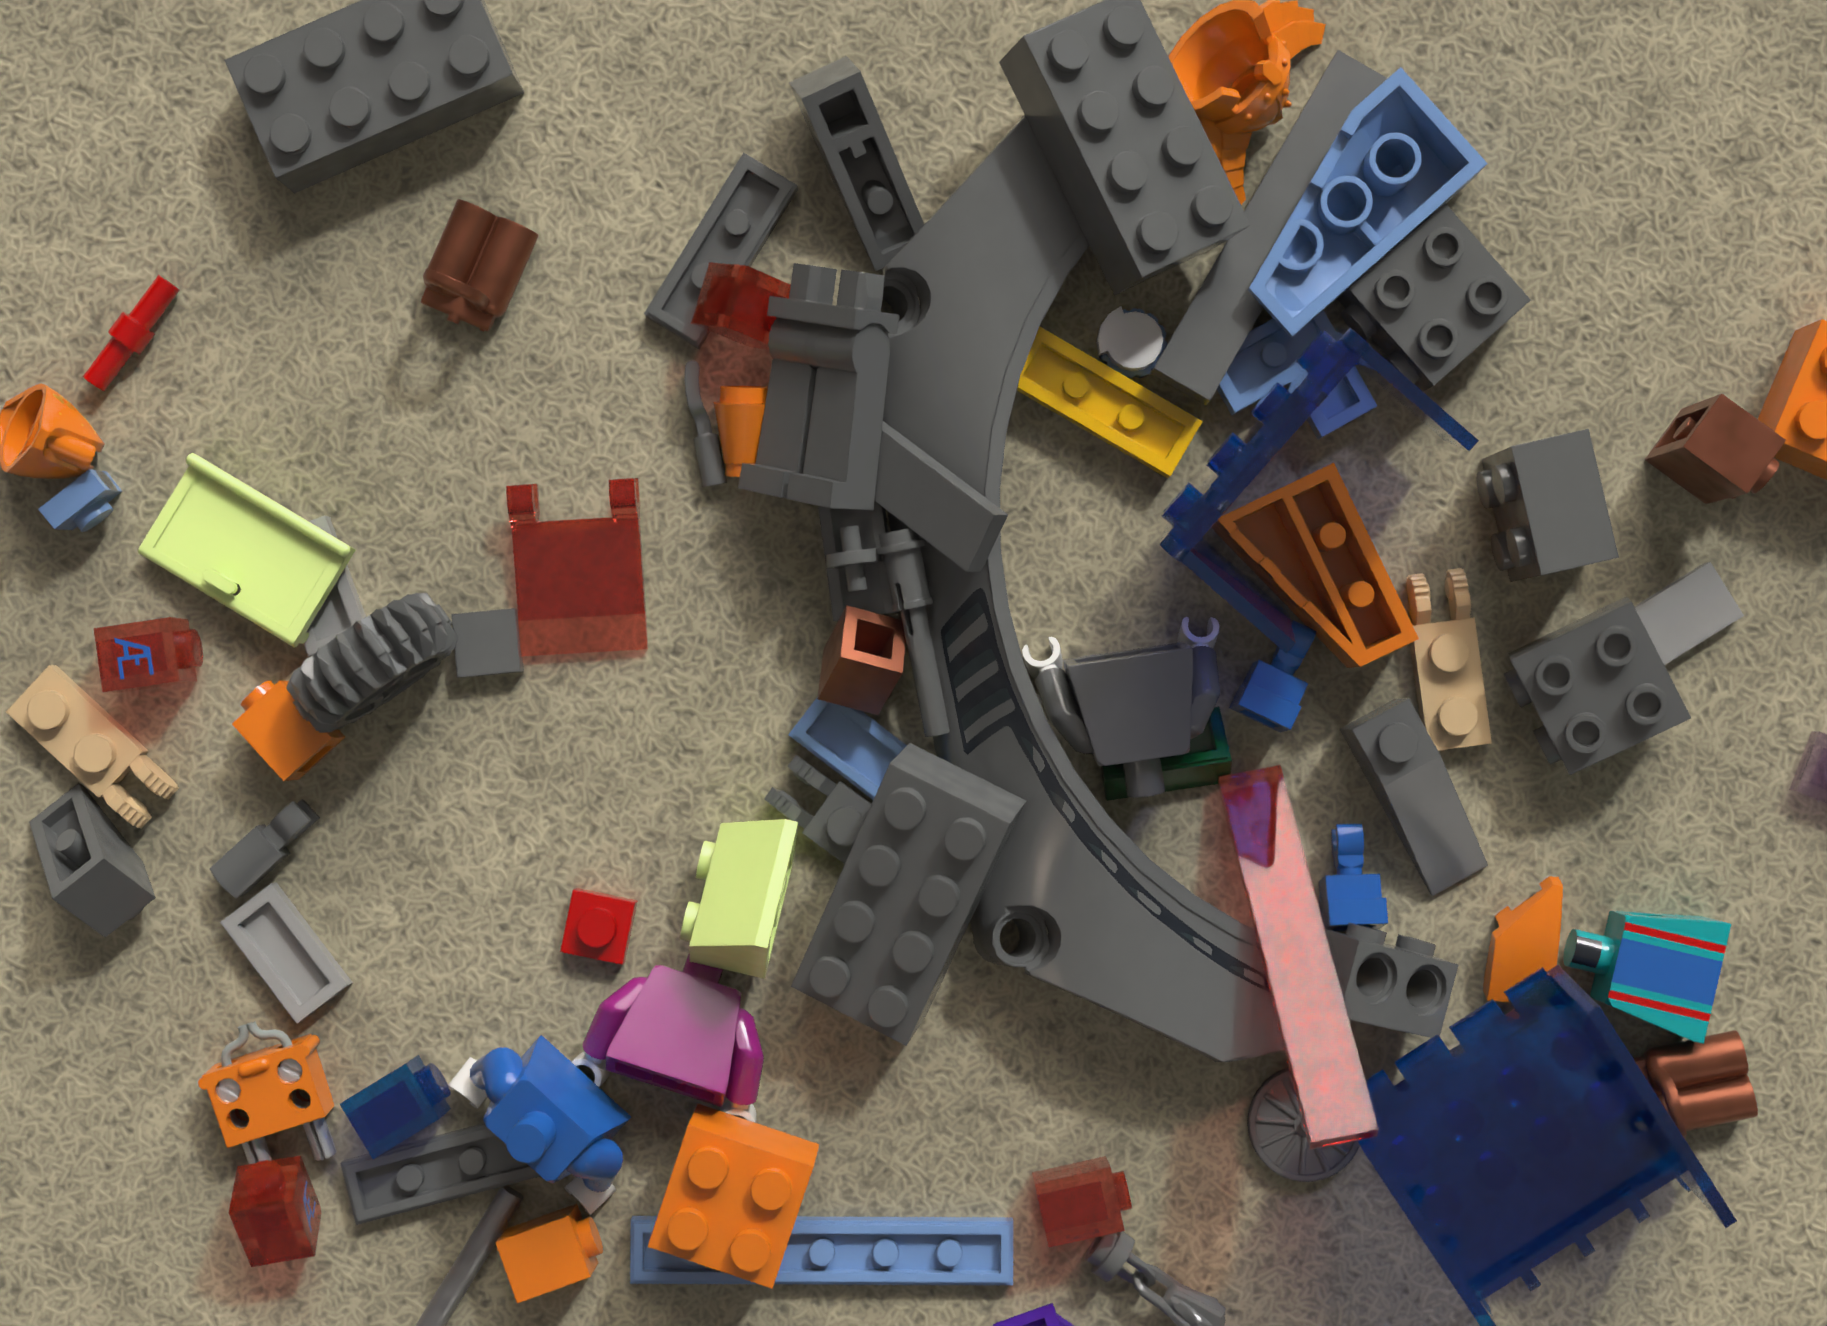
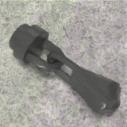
M1105 1227L1092 1241L1085 1254V1260L1092 1264L1091 1272L1103 1281L1108 1282L1117 1274L1124 1280L1132 1283L1140 1296L1163 1311L1177 1326H1225L1226 1308L1218 1303L1217 1298L1193 1290L1179 1283L1158 1267L1143 1262L1131 1252L1135 1240L1121 1229L1113 1232ZM1125 1262L1136 1268L1134 1274L1123 1267ZM1156 1280L1168 1288L1163 1298L1149 1289V1287L1155 1284Z

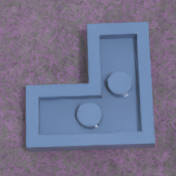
M1324 310L1292 338L1288 336L1274 319L1251 330L1217 388L1230 414L1234 415L1287 385L1318 440L1377 407L1375 400Z

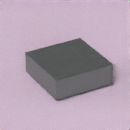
M511 608L451 614L453 630L458 636L455 646L457 678L524 672L518 609Z

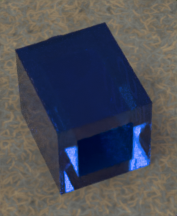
M417 1055L341 1102L340 1106L372 1159H375L444 1116L451 1109L445 1100L451 1095V1092L441 1071L433 1063L425 1066L420 1056Z

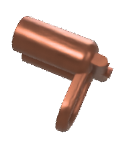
M457 199L428 268L425 269L423 274L426 289L421 303L447 314V320L459 325L461 320L480 328L479 330L482 332H489L495 318L501 317L506 312L539 235L514 221L497 217L477 205Z
M1737 1030L1705 1036L1704 1044L1685 1040L1651 1047L1645 1051L1644 1056L1628 1060L1634 1090L1629 1091V1095L1631 1096L1632 1104L1637 1103L1641 1119L1640 1127L1643 1128L1644 1132L1662 1130L1672 1138L1680 1140L1686 1138V1131L1758 1116L1754 1090L1747 1076L1749 1072L1747 1056Z

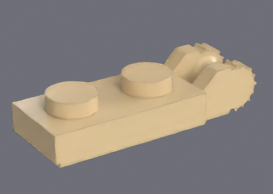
M1462 568L1446 571L1445 593L1449 602L1451 621L1431 623L1430 587L1423 573L1408 575L1406 581L1411 622L1419 637L1418 640L1410 643L1419 716L1438 751L1492 744L1475 617L1470 618L1471 600L1468 590L1469 585L1466 573H1464Z
M49 665L6 711L98 798H104L106 803L132 826L142 829L152 816L140 800L133 797L119 784L131 770L134 775L145 783L150 791L160 797L162 796L164 799L167 798L169 800L179 789L178 784L146 755L148 750L57 665Z

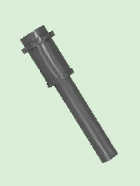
M910 528L879 534L881 547H877L876 552L877 555L883 554L892 599V611H901L925 737L946 734L950 732L925 606L933 604L920 547L927 545L926 540L919 539V535Z

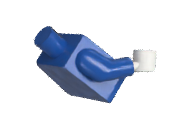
M542 1035L521 1058L518 1053L507 1047L496 1048L478 1060L469 1057L448 1084L451 1090L459 1092L477 1109L486 1097L490 1099V1104L483 1121L486 1127L506 1144L508 1152L514 1159L527 1163L544 1180L553 1184L572 1174L575 1178L564 1188L569 1195L572 1194L583 1205L587 1214L591 1215L616 1191L612 1183L622 1167L623 1153L616 1142L611 1139L629 1121L631 1116Z

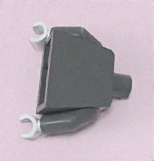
M1185 617L1182 620L1178 633V643L1062 659L1059 642L1054 637H1048L1053 654L1045 661H1037L1031 658L1027 644L1022 649L1026 669L1036 679L1035 683L1048 720L1076 752L1092 754L1098 766L1122 763L1127 797H1148L1164 793L1165 785L1161 757L1189 753L1190 739L1202 734L1220 696L1217 654L1213 649L1220 626L1215 618H1209L1207 636L1197 637L1189 631V618Z

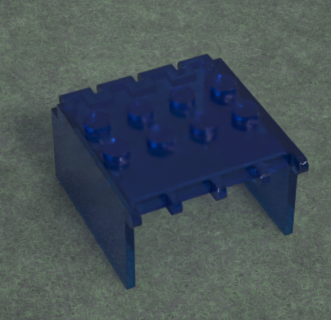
M1351 328L1337 330L1333 336L1329 335L1325 330L1321 331L1296 359L1295 362L1303 368L1298 376L1286 389L1278 382L1272 386L1251 411V414L1258 419L1253 427L1242 439L1232 432L1208 459L1206 466L1213 471L1198 488H1195L1188 482L1161 515L1168 523L1165 526L1159 545L1174 559L1187 566L1285 653L1296 643L1289 613L1204 540L1203 536L1220 516L1227 511L1235 499L1266 464L1274 458L1282 446L1313 411L1328 397L1329 393L1352 367L1358 365L1444 441L1467 451H1470L1479 441L1377 353L1369 343Z
M1556 965L1547 972L1541 967L1505 990L1504 994L1514 1008L1506 1015L1503 1014L1496 1002L1491 999L1449 1026V1029L1459 1045L1451 1050H1448L1437 1034L1396 1060L1394 1063L1405 1079L1395 1086L1382 1069L1346 1092L1345 1095L1348 1099L1337 1106L1363 1152L1480 1326H1498L1492 1317L1491 1309L1485 1298L1518 1277L1522 1278L1530 1292L1541 1286V1283L1531 1270L1532 1268L1572 1243L1576 1244L1584 1257L1592 1254L1596 1250L1586 1234L1626 1209L1630 1210L1638 1223L1646 1220L1650 1215L1640 1200L1675 1178L1687 1192L1693 1191L1725 1228L1737 1222L1600 1006L1559 965Z

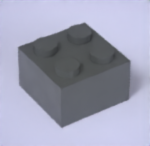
M1589 429L1511 446L1481 459L1484 471L1477 473V489L1484 508H1493L1498 533H1494L1491 536L1492 553L1500 571L1507 570L1510 582L1619 558Z

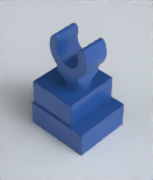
M1294 620L1291 624L1287 623L1272 657L1271 665L1261 660L1251 664L1229 708L1280 733L1291 730L1302 707L1299 703L1308 685L1307 682L1294 677V674L1308 652L1317 631Z
M1362 823L1336 824V829H1331V845L1337 875H1326L1319 881V928L1346 932L1350 922L1380 929L1388 924L1386 897L1382 898L1380 874H1362L1364 864Z

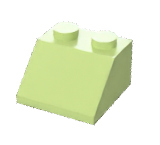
M778 819L721 823L716 843L704 841L696 872L697 879L706 880L700 904L688 902L680 934L681 940L690 941V962L765 979L794 861L798 822Z

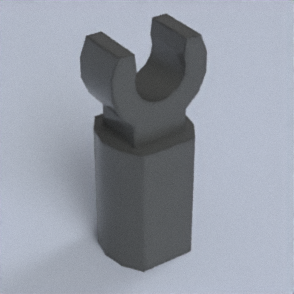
M304 799L298 803L292 801L274 817L269 825L262 824L253 828L210 868L211 873L220 885L235 898L246 895L290 854L287 847L319 820L320 817Z

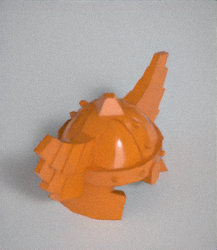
M1232 0L1220 4L1200 17L1180 37L1168 56L1241 205L1246 200L1243 187V167L1245 166L1246 148H1248L1252 132L1262 129L1267 125L1276 124L1283 118L1282 110L1291 106V102L1287 100L1290 93V59L1311 45L1322 44L1326 24L1314 22V9L1298 7V0L1281 3L1280 0H1267L1260 6L1253 0Z

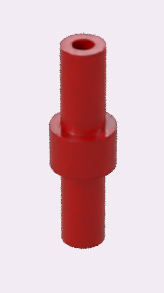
M158 275L129 314L122 312L108 330L112 338L83 377L95 387L105 392L134 352L140 355L155 336V333L151 331L152 327L180 289Z

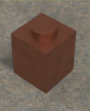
M846 605L823 650L817 699L879 715L903 673L906 644L903 621Z

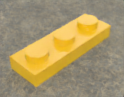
M1039 326L1020 375L1017 391L1162 476L1169 478L1203 421Z

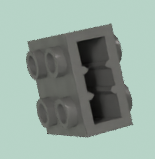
M1446 203L1337 299L1345 308L1341 315L1348 327L1362 340L1367 341L1371 337L1387 355L1383 363L1393 378L1407 389L1414 386L1420 394L1439 382L1531 301Z
M1627 596L1508 653L1514 669L1504 673V676L1520 707L1522 708L1533 703L1544 725L1533 730L1549 764L1551 765L1562 760L1569 775L1691 719L1632 601Z

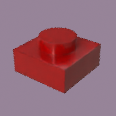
M579 888L573 889L560 952L623 965L626 960L638 900Z

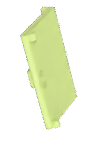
M194 453L189 454L186 457V464L189 467L141 543L138 553L295 648L299 643H305L309 637L308 628L356 549ZM237 585H239L241 588L240 593L234 596L233 594H235L238 589Z

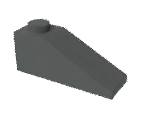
M845 56L793 80L789 84L875 271L888 264L919 231L924 222L862 73Z
M1409 698L1393 699L1340 728L1344 739L1432 896L1488 866L1442 757Z

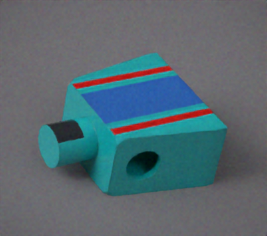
M1610 911L1604 936L1577 929L1571 930L1566 940L1563 961L1567 967L1595 973L1590 993L1591 998L1689 1040L1704 1044L1731 924L1703 916Z

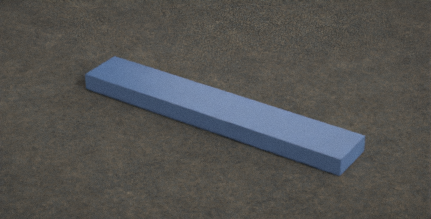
M632 1216L630 1230V1284H756L648 1247L657 1216ZM797 1216L774 1284L1013 1285V1217Z

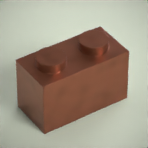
M1721 393L1681 409L1645 458V461L1700 501L1709 504L1728 498L1734 499L1737 496L1748 494L1749 491L1753 494L1760 491L1777 471L1780 463L1774 459V456L1786 439Z

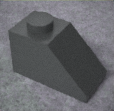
M76 784L29 821L52 899L102 936L107 937L123 923L135 918L147 904L156 898L143 861L82 784Z

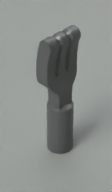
M691 360L685 365V393L688 408L695 421L698 436L693 441L702 487L727 483V478L725 476L718 434L712 433L710 419L701 400L699 363Z

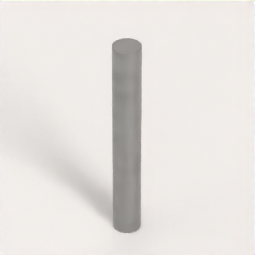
M507 1185L499 1189L415 1326H445L495 1246V1242L501 1236L524 1199L522 1194Z

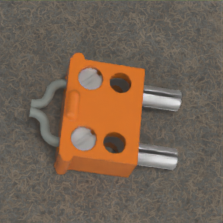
M256 1021L239 1026V1037L227 1044L223 1049L221 1062L214 1064L198 1081L201 1089H207L227 1148L242 1144L253 1178L255 1180H263V1178L270 1177L276 1171L264 1136L303 1124L314 1159L319 1161L332 1157L336 1153V1148L325 1117L335 1105L316 1049L320 1043L319 1037L308 1034L290 1040L283 1031L276 1029L261 1030L257 1026ZM249 1032L261 1040L277 1039L281 1042L280 1044L231 1059V1054L245 1045ZM299 1089L305 1090L309 1094L310 1100L304 1099L300 1095ZM238 1109L244 1110L249 1119L242 1117Z

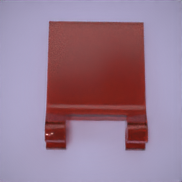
M639 478L609 480L612 517L539 521L538 484L506 486L507 508L513 540L521 657L648 649L640 526Z

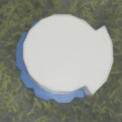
M1120 306L1108 314L1099 328L1096 342L1101 362L1129 379L1146 377L1153 370L1167 346V342L1164 340L1166 337L1165 329L1158 324V319L1151 313L1145 314L1142 309L1135 308L1131 311L1122 310Z

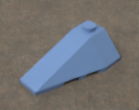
M1400 67L1350 112L1248 291L1288 336L1292 338L1441 206L1472 181L1488 163Z

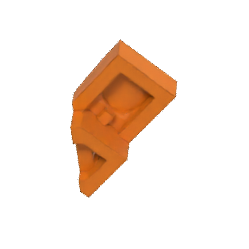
M1549 876L1539 883L1542 889L1513 910L1507 906L1495 915L1499 927L1491 934L1483 983V992L1487 1001L1551 1005L1562 918L1563 884L1559 877Z

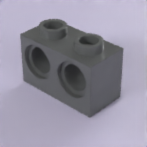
M1349 922L1346 934L1319 928L1300 1003L1339 1018L1439 1040L1458 964L1434 957L1436 945L1416 938L1398 934L1394 946L1384 943L1387 932Z

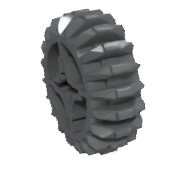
M428 593L407 594L400 600H393L387 606L376 609L369 616L356 621L350 628L337 634L326 645L318 648V651L313 656L304 660L302 666L294 670L286 687L294 699L293 705L303 719L309 721L319 733L340 730L349 723H355L361 717L368 713L371 714L378 707L391 701L395 696L422 679L430 670L440 665L441 661L450 655L458 641V636L451 627L452 622L440 604H435Z

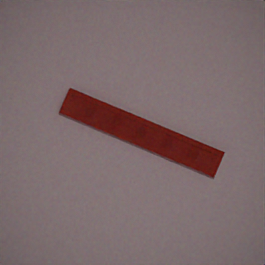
M1281 765L1218 777V789L1309 1148L1315 1149L1377 1137L1378 1125Z

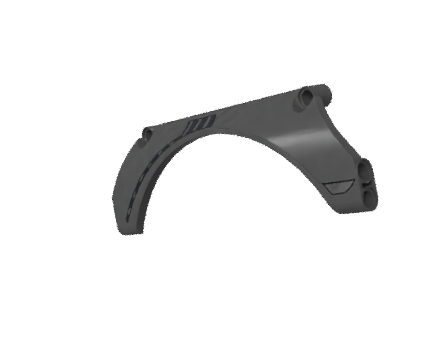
M1025 115L1021 117L1017 124L882 269L885 276L883 300L891 306L894 314L899 315L897 334L887 333L890 342V358L883 421L999 508L1006 432L1020 375L1044 316L1068 273L1089 247ZM887 511L891 531L909 528ZM1001 531L981 572H966L926 541L927 545L920 547L933 604L925 606L950 729L949 733L932 736L936 756L1026 800L970 921L973 943L977 953L984 960L993 964L1024 967L1025 974L1133 1021L1212 1059L1214 1062L1245 1060L1326 1038L1327 1030L1323 1011L1300 1003L1312 958L1310 950L1292 945L1242 924L1191 893L1151 861L1115 824L1073 768L1045 717L1024 665L1008 604L1001 554ZM1012 920L1018 927L1020 940L1017 947L1007 954L1000 944V932L1002 927Z

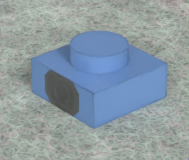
M89 469L38 508V510L54 529L73 530L78 527L81 532H85L98 525L112 513L113 508L108 502L120 494L122 490L107 471Z

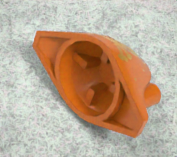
M42 383L6 401L0 413V466L7 473L43 479L80 477L87 470L94 469L91 462L95 451L102 452L105 445L89 421L72 403Z

